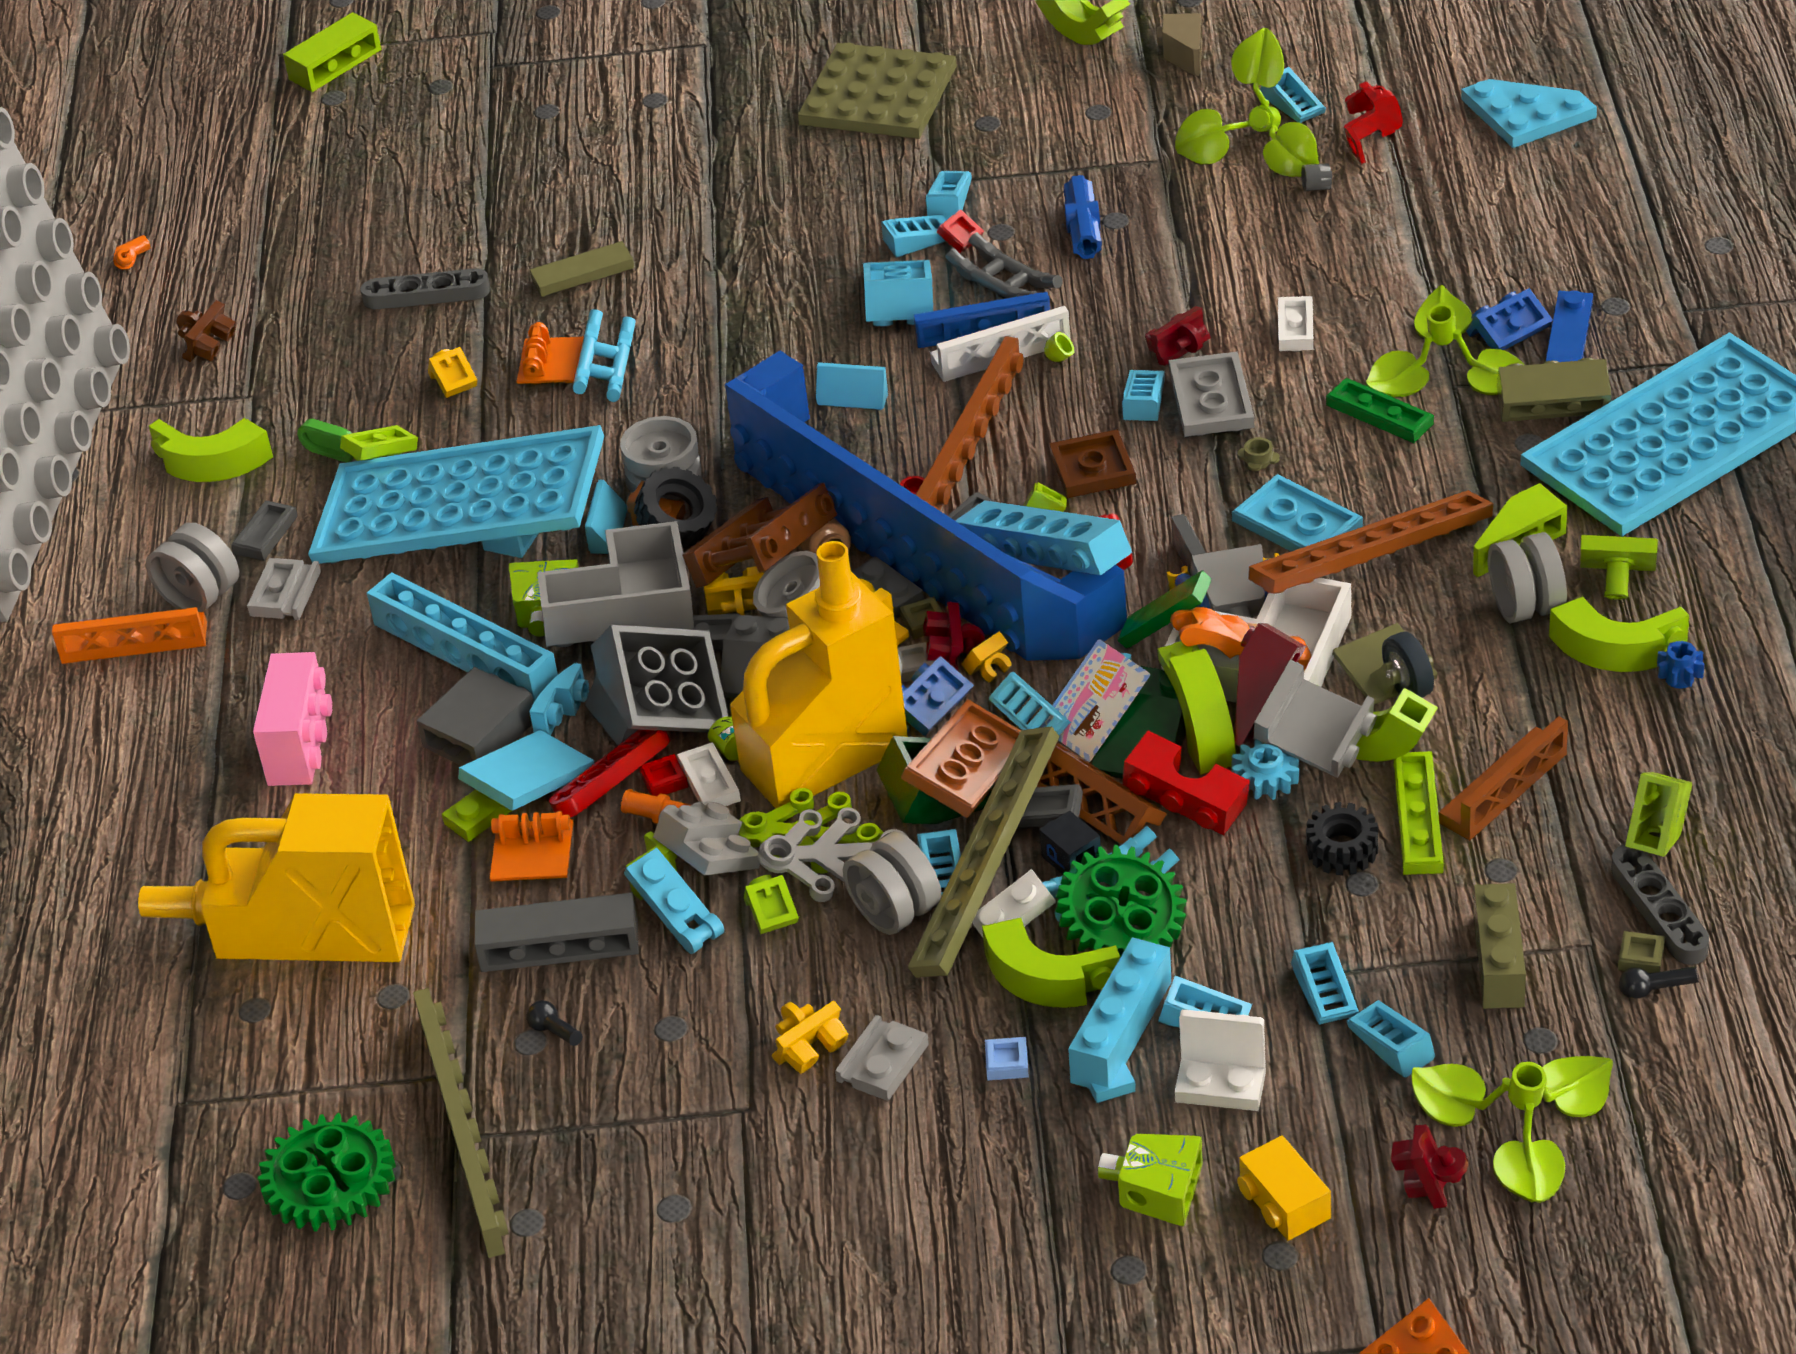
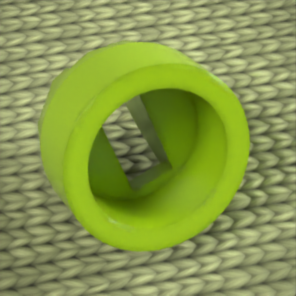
M1056 332L1046 341L1044 353L1049 360L1062 362L1074 354V345L1066 334Z

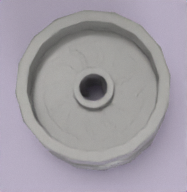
M659 416L644 419L628 428L620 439L626 485L630 492H635L641 480L645 481L652 472L660 471L664 467H680L682 470H690L693 474L702 477L696 431L690 423L680 418ZM664 495L661 497L670 500L681 499L674 495Z
M184 523L168 537L167 542H163L147 556L145 564L150 581L168 603L176 609L197 607L198 612L207 610L217 600L218 596H221L238 581L240 572L237 560L223 540L207 527L197 523Z
M1546 532L1522 537L1520 546L1513 539L1490 545L1488 551V570L1491 587L1497 606L1503 618L1509 624L1531 619L1534 610L1541 616L1550 614V609L1567 602L1566 579L1562 561L1553 540Z
M810 551L794 552L780 559L763 574L753 594V603L763 617L788 618L787 603L819 588L820 579L817 554Z
M896 831L887 833L872 843L870 850L860 851L845 861L842 869L845 885L858 910L870 924L888 935L895 934L912 923L914 916L924 915L933 909L942 898L941 885L926 855L911 839Z

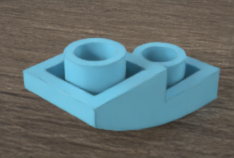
M574 663L563 670L537 697L529 711L533 732L542 730L552 735L555 726L560 725L563 715L575 716L581 702L587 700L589 682L584 680L582 664Z

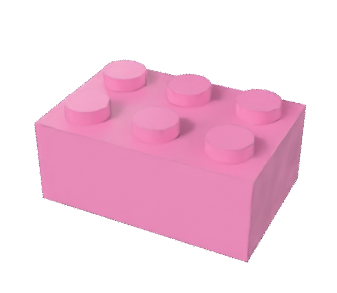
M315 652L276 653L270 655L253 729L268 786L312 785L315 769H320L321 767L320 744L326 742L327 726L325 720L327 716L332 714V698L330 694H325V671L323 667H318Z

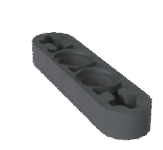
M464 269L374 278L364 282L360 290L364 306L369 309H386L476 300L487 296L491 288L488 274L485 270ZM440 286H448L442 289H435ZM415 289V290L410 291V292H403V291H405V290Z
M1625 845L1617 847L1612 853L1611 873L1656 935L1665 936V947L1678 962L1688 965L1703 962L1708 956L1709 934L1647 852L1625 847ZM1635 865H1637V869H1636V873H1637V874H1636V875H1635V869H1634V867H1633V866H1635ZM1644 886H1653L1658 888L1660 892L1654 895H1646L1639 889ZM1669 912L1677 914L1680 919L1674 922H1667L1659 916ZM1683 933H1685V940H1686L1688 943H1683V938H1684Z

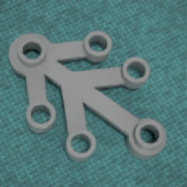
M846 807L838 812L836 821L813 845L798 846L806 836H815L819 833L823 820L821 814L816 810H804L801 812L798 822L785 836H771L760 845L758 851L760 864L770 872H788L810 887V896L815 901L826 902L830 900L835 887L832 878L827 875H818L802 862H816L844 882L842 870L844 862L841 860H848L860 851L870 850L872 843H874L837 844L845 834H853L859 827L861 816L853 808ZM848 818L851 819L854 823L849 824L844 822L842 819ZM811 820L815 825H808L804 821ZM897 829L887 830L881 835L883 837L887 833L896 831L908 837L906 833ZM773 855H780L782 858H777ZM816 886H824L828 890L820 891Z

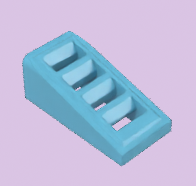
M1290 67L1284 69L1282 78L1276 86L1271 88L1261 86L1260 90L1265 99L1269 100L1270 103L1296 122L1302 123L1326 111V107Z
M939 172L926 195L927 216L943 215L947 220L960 209L963 210L972 179L971 172Z
M943 215L881 221L883 241L895 257L945 242L937 233L938 229L935 228H938L946 219Z
M1130 370L1122 401L1123 420L1158 421L1165 371Z
M1011 672L989 696V701L1022 730L1040 728L1050 715L1053 716V719L1045 727L1052 726L1058 735L1071 723L1015 672ZM1029 697H1032V698L1024 705V707H1023L1017 714H1015V713L1019 710V708L1027 701V699H1028ZM1042 706V709H1041V710L1034 716V718L1027 724L1028 720H1029V719L1036 713V711Z
M956 829L917 834V846L926 855L932 866L952 863L953 867L934 869L937 877L952 875L961 857ZM950 852L948 856L929 857L931 854ZM950 879L940 880L941 888H946Z
M1333 942L1294 950L1291 965L1319 1025L1350 1018L1359 1013ZM1325 966L1326 970L1316 973H1311L1310 969H1315ZM1328 978L1332 980L1329 983L1315 985V981ZM1336 990L1338 993L1320 998L1319 995L1320 993ZM1342 1002L1344 1007L1327 1011L1324 1009L1325 1005Z
M1175 976L1158 1022L1179 1027L1181 1010L1207 1012L1216 1010L1223 1014L1249 1015L1252 1004Z
M1379 1000L1347 1020L1348 1027L1394 1071L1403 1077L1411 1075L1413 1067L1422 1068L1435 1057L1430 1034ZM1380 1020H1383V1022H1381L1380 1024H1378V1025L1375 1026L1374 1028H1371V1026H1373L1374 1024H1376V1023L1379 1022Z

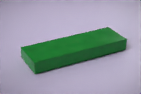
M1345 378L1326 395V406L1412 443H1415L1434 425L1433 414L1349 378Z
M1201 570L1127 617L1117 641L1126 649L1130 648L1171 623L1170 618L1174 612L1178 610H1192L1202 604L1212 578Z

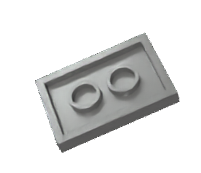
M1238 351L1169 360V372L1184 437L1255 428L1254 414Z

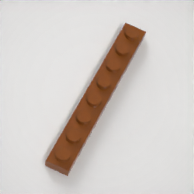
M1004 337L916 496L939 511L943 505L948 504L951 489L955 482H960L966 462L972 460L976 444L980 438L985 437L991 417L996 416L999 411L1002 397L1004 394L1007 395L1009 393L1012 379L1016 373H1020L1022 370L1024 356L1023 353H1019L1018 338Z
M1467 490L1249 566L1248 580L1261 586L1266 592L1273 594L1282 593L1288 588L1311 583L1314 579L1339 573L1342 569L1356 564H1364L1373 558L1385 554H1393L1396 550L1407 546L1421 544L1424 540L1438 535L1449 534L1450 531L1464 526L1474 525L1478 521L1492 517L1494 503Z

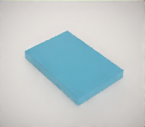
M1279 474L1275 475L1232 511L1233 522L1289 551H1294L1363 527L1362 516Z
M538 730L459 767L458 779L513 811L567 785L594 764V760L544 731Z

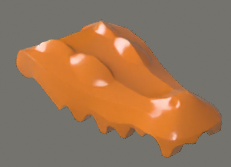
M1195 607L1192 610H1178L1170 618L1171 624L1179 631L1180 640L1185 646L1211 645L1222 651L1229 659L1236 655L1240 656L1244 649L1241 646V641L1249 626L1238 616L1219 615L1211 609ZM1290 636L1307 646L1304 639L1298 636ZM1308 647L1305 648L1298 661L1299 664L1304 666V671L1312 656Z

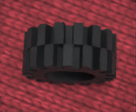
M1341 802L1334 803V809H1330L1328 804L1322 806V814L1315 810L1312 813V819L1308 818L1307 856L1309 860L1313 859V865L1316 868L1323 864V872L1328 874L1332 868L1336 869V875L1342 876L1343 870L1346 869L1349 870L1350 875L1357 873V866L1362 871L1367 869L1368 862L1373 864L1376 854H1378V824L1375 822V817L1372 813L1367 815V809L1362 806L1356 811L1355 804L1348 803L1347 808H1341ZM1344 835L1354 839L1347 842H1337L1330 838Z

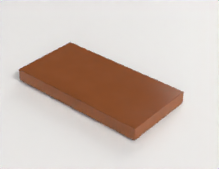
M967 699L908 764L901 779L968 818L994 788L1021 730Z

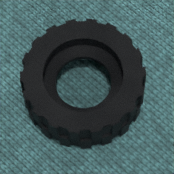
M664 467L660 471L652 472L649 478H646L636 497L634 514L637 516L636 521L638 525L677 521L682 548H685L687 545H695L698 540L701 541L710 528L717 513L716 496L713 495L710 485H707L702 477L693 474L692 471L682 470L680 467ZM664 495H674L683 499L692 508V516L687 520H679L667 515L659 506L660 498Z

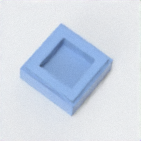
M1026 1037L985 1040L987 1081L1029 1078Z

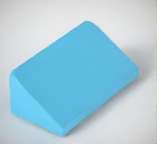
M818 362L816 379L817 405L877 410L884 408L888 396L885 367Z
M598 480L585 523L588 548L590 553L608 554L605 530L623 528L627 514L626 503L604 480Z

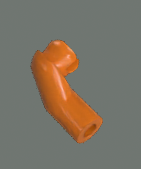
M141 235L116 247L113 257L114 265L120 270L132 268L136 256L151 249L147 237Z

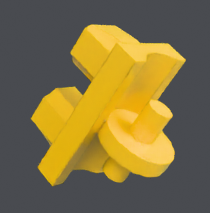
M756 566L746 568L743 571V576L729 578L728 574L724 572L709 585L704 586L708 615L732 612L745 615L744 611L757 609L753 603V594L759 579L764 573H759Z
M833 1000L817 1012H814L810 1004H806L802 1008H799L792 1002L781 1007L783 1020L775 1025L776 1030L781 1035L776 1039L777 1051L772 1053V1058L780 1066L787 1061L796 1071L802 1074L810 1069L818 1060L819 1055L811 1047L813 1042L819 1039L830 1053L842 1047L847 1041L848 1033L839 1021L841 1008Z

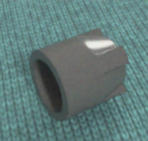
M1329 163L1302 165L1301 178L1304 191L1329 190L1332 188V171Z

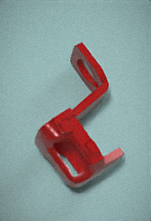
M1366 81L1359 84V90L1345 98L1346 108L1350 114L1366 111L1365 114L1344 126L1350 150L1361 165L1366 163L1360 140L1377 130L1382 137H1386L1401 128L1403 123L1401 109L1393 93L1380 85L1371 86Z

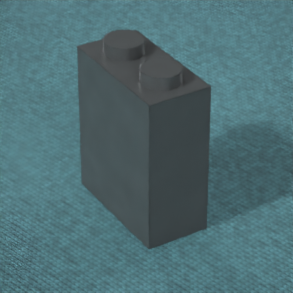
M473 667L417 719L422 746L461 766L514 742L532 725L529 712L534 704L532 693L524 687L515 686L500 679L493 673H487Z

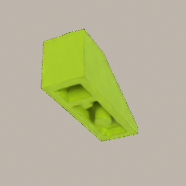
M1541 483L1510 497L1474 545L1473 574L1478 578L1489 572L1488 551L1491 544L1513 539L1520 546L1522 537L1546 532L1552 540L1565 535L1567 505Z

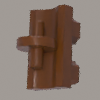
M216 300L204 315L200 311H195L194 313L183 311L176 319L179 328L178 335L181 338H185L184 340L187 344V349L182 354L183 359L191 362L198 355L212 361L218 354L221 343L214 339L213 336L215 335L226 342H229L234 336L237 322L224 315L225 304Z

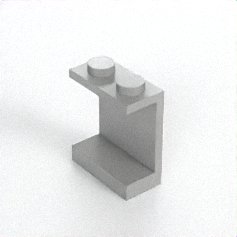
M1290 660L1254 722V738L1265 744L1277 746L1282 752L1338 778L1344 766L1350 768L1353 765L1359 752V747L1356 745L1362 734L1368 736L1375 725L1377 715L1373 714L1374 698L1367 696L1362 706L1305 680L1304 666Z

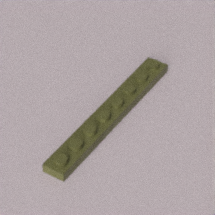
M1052 726L1020 731L942 894V898L908 965L909 970L916 978L947 976L953 966L955 958L1057 744L1059 735Z
M429 988L414 991L413 995L488 1258L505 1254L501 1237L509 1234L503 1210L494 1212L492 1206L500 1203L494 1180L489 1179L485 1181L483 1174L489 1173L490 1167L485 1149L476 1150L474 1145L482 1141L476 1119L467 1120L466 1117L467 1113L473 1112L467 1089L458 1090L457 1084L463 1083L464 1080L458 1059L450 1061L448 1056L455 1054L450 1031L441 1032L440 1026L447 1025L441 1001L433 1003Z

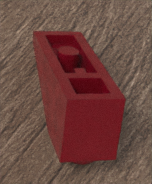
M1258 623L1256 628L1251 626L1241 641V646L1244 649L1239 656L1234 736L1235 744L1238 746L1242 744L1251 745L1254 740V722L1290 660L1298 662L1307 647L1268 623Z

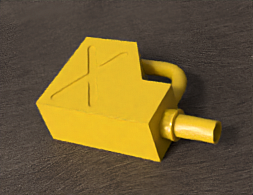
M838 541L823 543L817 549L819 588L786 604L789 630L763 644L752 656L744 672L743 691L730 704L740 770L775 809L790 802V795L796 789L807 788L815 796L879 763L893 736L908 737L894 614L851 572L848 548L845 544Z
M295 793L281 818H236L225 820L213 826L202 841V857L209 877L208 881L199 879L194 886H143L139 892L138 909L141 917L193 919L198 926L206 924L216 959L400 962L415 907L389 796L378 794ZM236 842H267L264 848L227 847V845Z

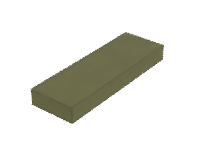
M623 241L529 270L531 279L542 297L635 267L631 254Z

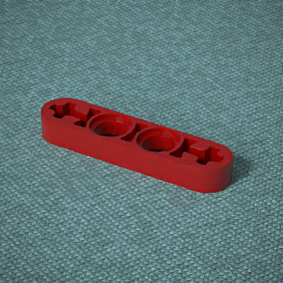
M640 729L556 792L549 800L554 813L562 811V815H569L571 818L582 812L663 750L671 741L667 732Z

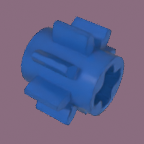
M1686 641L1669 643L1667 652L1658 651V678H1665L1667 684L1674 688L1691 687L1694 677H1704L1705 663H1703V651H1696L1694 645Z

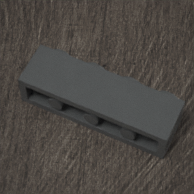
M633 892L476 910L475 948L481 972L639 954L638 918Z

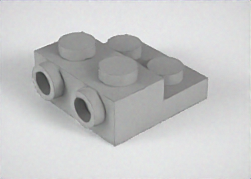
M695 802L691 806L682 805L680 808H677L675 805H668L661 811L653 838L703 875L759 869L760 866L758 851L750 845L751 843L748 839L738 835L742 822L731 815L726 806L715 802H710L707 805Z

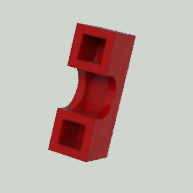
M1148 730L1124 761L1122 785L1129 788L1133 793L1143 795L1163 805L1167 810L1177 812L1197 822L1201 827L1211 829L1224 836L1247 805L1250 780L1218 764H1215L1210 772L1203 777H1184L1178 773L1180 770L1182 747Z

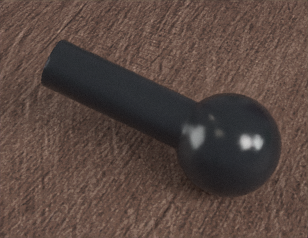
M1696 966L1649 974L1641 968L1634 967L1623 972L1619 979V988L1625 996L1638 999L1647 996L1654 989L1699 983V975Z
M545 1000L536 1001L528 1008L526 1020L532 1029L537 1031L549 1030L572 1046H576L582 1041V1033L560 1019L556 1007L551 1002Z

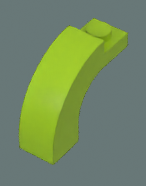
M1088 0L1035 1L1044 16L1056 30L1082 45H1094L1124 27L1120 21L1124 18L1122 12L1130 5L1128 0H1112L1100 8L1094 6Z
M243 418L221 433L205 437L185 435L160 419L149 425L152 449L160 458H163L166 473L179 479L194 482L227 480L246 474L273 458L267 431L246 418Z
M1583 596L1550 609L1549 637L1571 658L1602 670L1636 672L1656 668L1658 651L1666 652L1669 643L1688 641L1689 614L1682 607L1644 621L1633 623L1618 622L1602 616Z
M1181 641L1157 648L1158 660L1171 681L1181 706L1186 728L1188 753L1200 775L1209 773L1215 764L1224 768L1231 767L1232 755L1236 754L1233 727L1219 677L1207 650H1200L1198 645L1185 646Z
M1404 688L1392 707L1383 711H1373V714L1377 715V720L1368 736L1362 734L1356 745L1359 747L1356 759L1380 762L1393 760L1405 755L1415 747L1438 707Z
M1021 917L982 926L985 956L994 977L1005 989L1015 996L1042 1006L1067 1008L1087 1005L1086 992L1102 990L1120 959L1116 945L1067 956L1044 952L1037 948L1028 938Z

